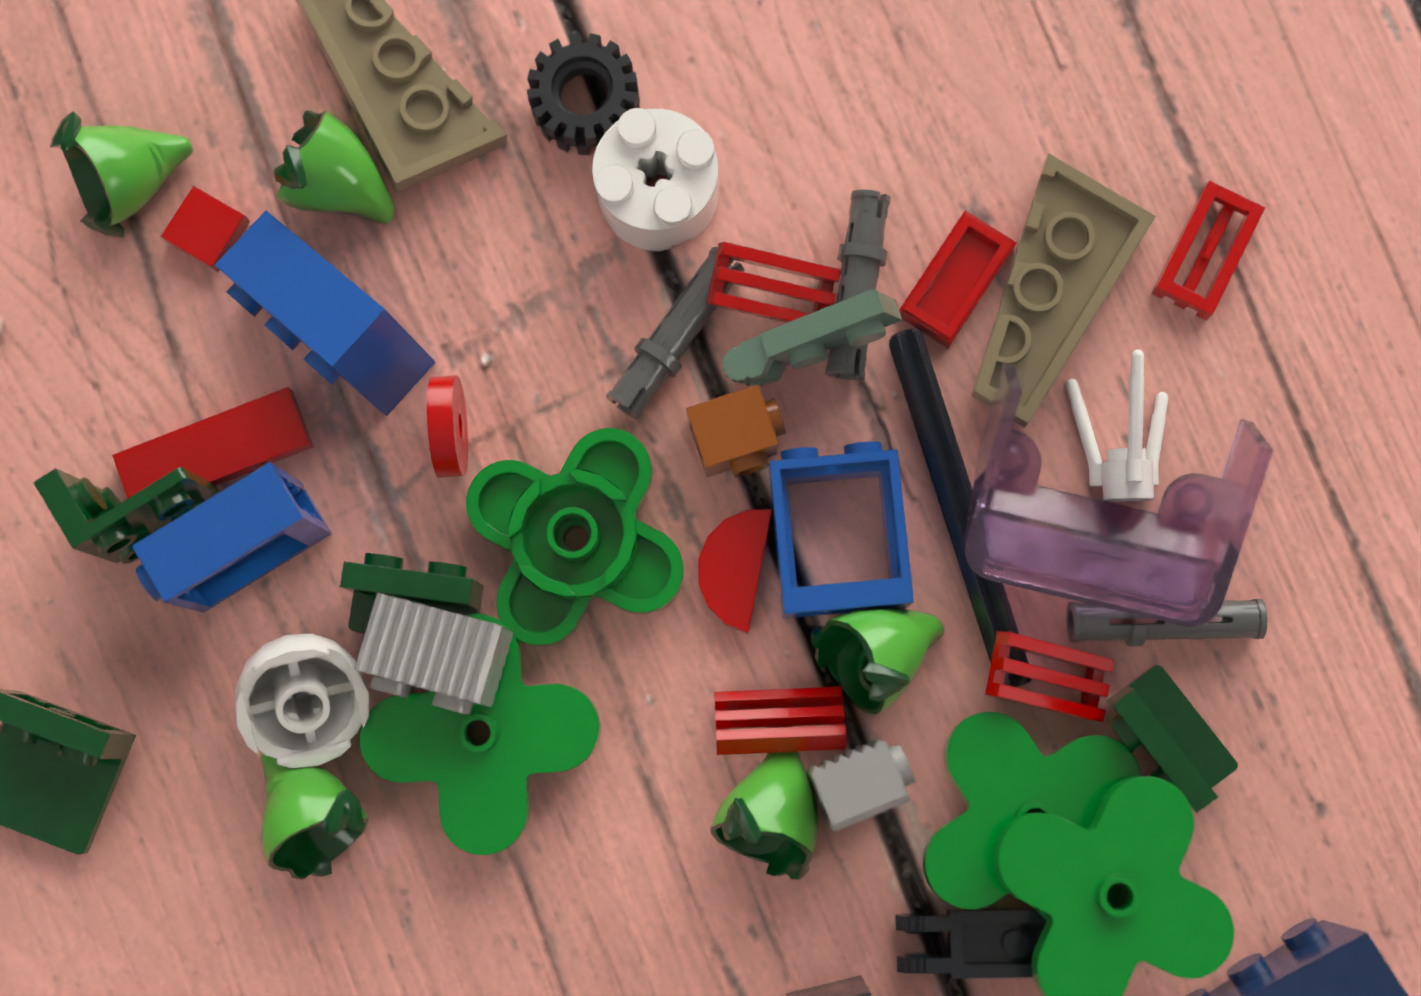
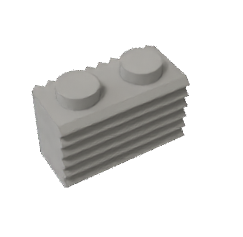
M377 593L354 670L373 675L370 685L372 689L408 698L411 686L435 692L431 705L470 715L473 703L492 707L495 702V694L498 690L499 680L502 677V669L509 652V644L513 639V631L494 623Z
M870 740L867 742V745H856L855 750H845L843 756L833 755L831 761L821 760L819 767L809 765L806 772L826 823L835 832L910 801L905 786L915 782L912 770L901 746L892 745L888 747L887 743L880 740Z

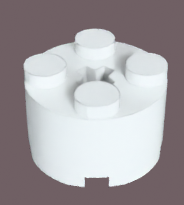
M634 108L623 113L619 120L601 138L593 159V181L602 214L619 238L640 249L663 251L672 249L674 245L683 243L690 238L691 240L708 227L715 214L719 199L718 160L712 138L696 122L683 114L671 110ZM657 175L667 177V180L659 179L655 187L647 186L646 179H654Z

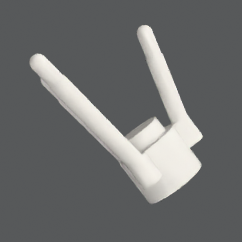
M1135 350L1131 355L1128 448L1107 450L1108 462H1102L1078 382L1075 379H1069L1066 382L1070 405L1089 465V487L1103 486V501L1154 500V486L1159 485L1158 464L1166 421L1168 395L1165 392H1160L1156 396L1147 448H1142L1145 375L1144 353L1141 350Z

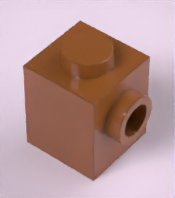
M759 384L686 408L688 423L706 477L731 469L734 477H742L767 468L769 466L768 457L778 453L779 443L777 436L786 434L784 422L775 398L764 401Z

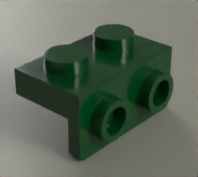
M365 553L363 564L346 561L343 563L340 587L353 593L348 623L351 631L358 633L366 632L377 593L460 615L480 613L484 586L473 578H466L467 567L429 561L427 572L402 569L403 558L376 553Z
M1153 665L1106 700L1117 714L1108 723L1132 753L1143 747L1158 766L1149 774L1150 777L1164 779L1176 786L1185 795L1191 808L1196 813L1218 798L1212 787L1237 770L1238 763L1162 666Z

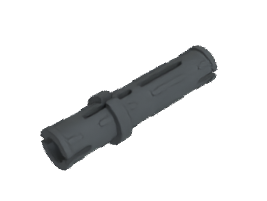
M855 190L851 193L850 217L845 244L839 245L837 257L842 262L836 303L871 289L876 290L880 266H885L887 251L883 248L885 223L891 199L887 194L880 195L879 191ZM846 342L830 348L825 374L828 376L836 375L838 379L864 380L868 344L851 347Z
M717 247L711 248L708 257L649 339H640L634 347L637 353L636 357L613 389L609 390L606 394V398L611 403L616 404L618 402L619 404L616 407L630 417L639 419L643 410L668 376H676L682 367L679 362L680 358L717 308L706 305ZM730 259L729 269L745 271L740 262L731 265L734 260ZM725 282L723 293L727 294L733 284Z
M1127 595L1123 602H1069L1066 613L1067 633L1070 642H1079L1080 640H1125L1128 647L1143 646L1145 640L1263 639L1266 635L1268 622L1266 606L1262 599L1246 601L1192 600L1144 602L1143 597L1140 595ZM1179 617L1222 618L1221 622H1176V619ZM1156 618L1155 623L1109 624L1110 619Z

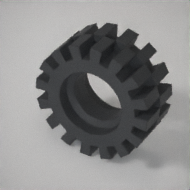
M579 33L569 34L570 45L562 47L559 39L549 43L551 50L549 56L540 51L535 58L537 70H529L527 80L530 89H527V95L537 126H540L543 136L549 142L555 139L558 148L565 152L569 151L570 146H575L578 155H589V147L598 146L606 131L619 120L623 113L629 109L640 108V97L636 72H633L632 61L627 54L620 55L619 45L610 40L607 46H603L601 36L592 33L589 36V43H582ZM591 75L597 77L607 87L608 94L605 103L600 109L591 114H575L565 108L561 102L563 87L570 79L576 76Z

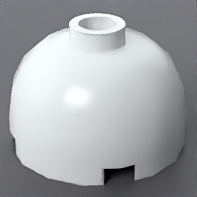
M311 633L285 635L264 644L246 661L235 689L236 723L247 746L258 755V750H260L266 756L277 758L278 765L288 768L319 766L341 756L351 747L350 739L358 733L361 724L364 728L369 717V693L366 681L360 671L354 670L356 661L353 656L334 640Z

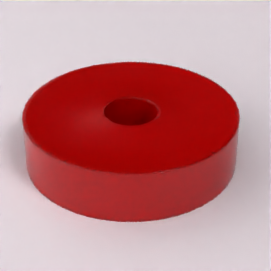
M458 375L431 377L428 383V440L433 469L438 478L465 476L467 472V413L463 387Z

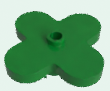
M603 428L588 433L575 444L559 474L550 476L524 462L502 460L486 466L472 480L466 497V510L471 524L485 539L511 552L514 556L513 562L499 587L496 605L500 621L507 625L513 631L516 639L521 642L541 647L562 642L576 630L588 606L595 598H600L629 613L650 614L665 608L679 593L684 579V565L677 546L664 533L636 519V515L650 489L653 471L646 448L632 434L615 428ZM574 528H582L588 533L587 544L579 550H572L565 543L567 533Z
M473 613L463 615L494 623L510 630L502 621L486 614ZM513 634L506 662L502 669V677L499 680L498 690L495 694V702L492 707L473 703L471 713L467 715L431 705L435 694L433 691L409 694L408 698L398 695L391 696L382 700L370 710L366 724L360 730V749L369 768L383 779L397 783L435 782L438 786L440 822L446 836L455 846L465 852L475 855H489L507 849L525 831L530 816L529 778L536 773L562 772L583 764L593 754L598 745L601 722L594 703L587 695L576 688L564 684L527 686L523 681L521 647L518 639ZM478 720L484 721L490 728V738L481 746L472 744L468 738L470 725Z
M981 712L963 719L948 735L944 746L943 759L950 780L965 801L964 811L939 827L931 835L925 846L923 872L929 887L940 899L962 909H980L995 903L1009 893L999 881L993 862L995 843L1003 828L1013 819L1026 814L1027 811L1033 808L1038 809L1042 813L1062 817L1082 828H1088L1102 798L1113 785L1129 777L1141 776L1140 767L1135 756L1121 742L1102 735L1076 738L1050 755L1044 756L1025 728L1008 715L999 712ZM1121 883L1113 884L1107 891V902L1113 909L1120 903L1122 898ZM1035 908V910H1037L1041 917L1047 922V919L1044 916V912Z
M1134 776L1119 781L1102 798L1088 828H1082L1057 815L1034 812L1013 819L999 834L993 854L994 868L999 881L1015 898L1043 911L1047 919L1032 957L1034 982L1042 996H1123L1135 967L1140 962H1146L1176 977L1195 979L1213 973L1228 958L1234 942V924L1228 908L1213 892L1182 877L1179 872L1180 865L1193 837L1194 817L1187 798L1172 783L1150 776ZM1121 883L1122 898L1120 903L1113 909L1107 902V891L1113 884Z

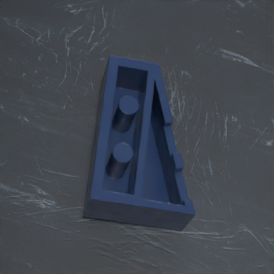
M1315 918L1302 921L1287 930L1281 936L1284 945L1264 958L1260 953H1256L1235 963L1226 972L1229 980L1208 993L1205 988L1185 995L1408 996L1367 932L1325 920L1317 922Z

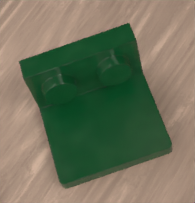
M183 467L176 468L122 503L108 487L101 489L93 485L86 477L79 479L57 468L33 482L72 549L114 563L122 561L123 564L139 560L132 545L220 493L216 485Z
M0 689V825L77 855L88 853L136 735L22 691Z

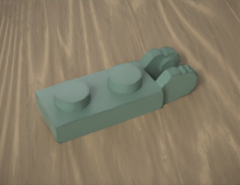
M875 289L868 290L763 332L759 336L739 343V347L733 346V349L727 350L728 353L723 355L724 361L721 364H723L724 368L722 371H725V377L731 378L730 381L741 384L745 382V385L748 386L759 384V386L763 387L764 383H774L781 379L787 364H791L793 369L806 368L828 358L827 350L848 342L849 346L856 347L883 338L886 335L884 327L902 321L895 299Z

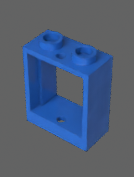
M867 441L843 446L844 454L819 456L818 448L800 447L781 451V460L770 461L769 480L783 619L844 614L856 609L874 607L908 608L914 603L898 449L882 451L881 442ZM878 476L889 579L797 587L787 485Z
M269 462L132 545V548L142 565L136 568V574L145 590L154 600L159 601L163 599L165 603L204 613L327 538L332 532L302 482Z

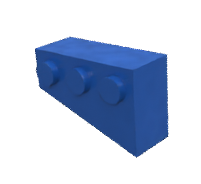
M266 210L215 264L220 271L234 282L226 293L254 317L264 309L271 315V318L264 326L291 350H294L302 342L311 350L303 358L306 363L331 385L339 377L343 378L386 417L436 363L385 308Z

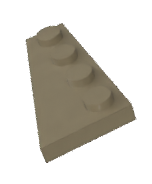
M296 0L396 192H400L506 145L507 134L493 119L488 120L473 103L471 94L457 79L452 80L432 58L431 50L417 35L412 36L394 16V10L385 0Z
M1049 153L1043 164L971 396L1025 428L1156 216Z

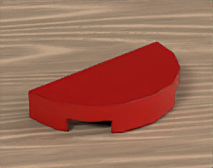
M772 509L745 510L724 519L707 536L698 558V585L708 608L726 626L745 634L749 633Z

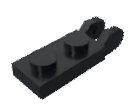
M1035 908L946 909L947 914L905 913L895 915L896 930L904 931L906 934L947 931L948 955L908 952L905 955L897 956V972L948 974L952 979L1033 978V952L1046 924V921Z

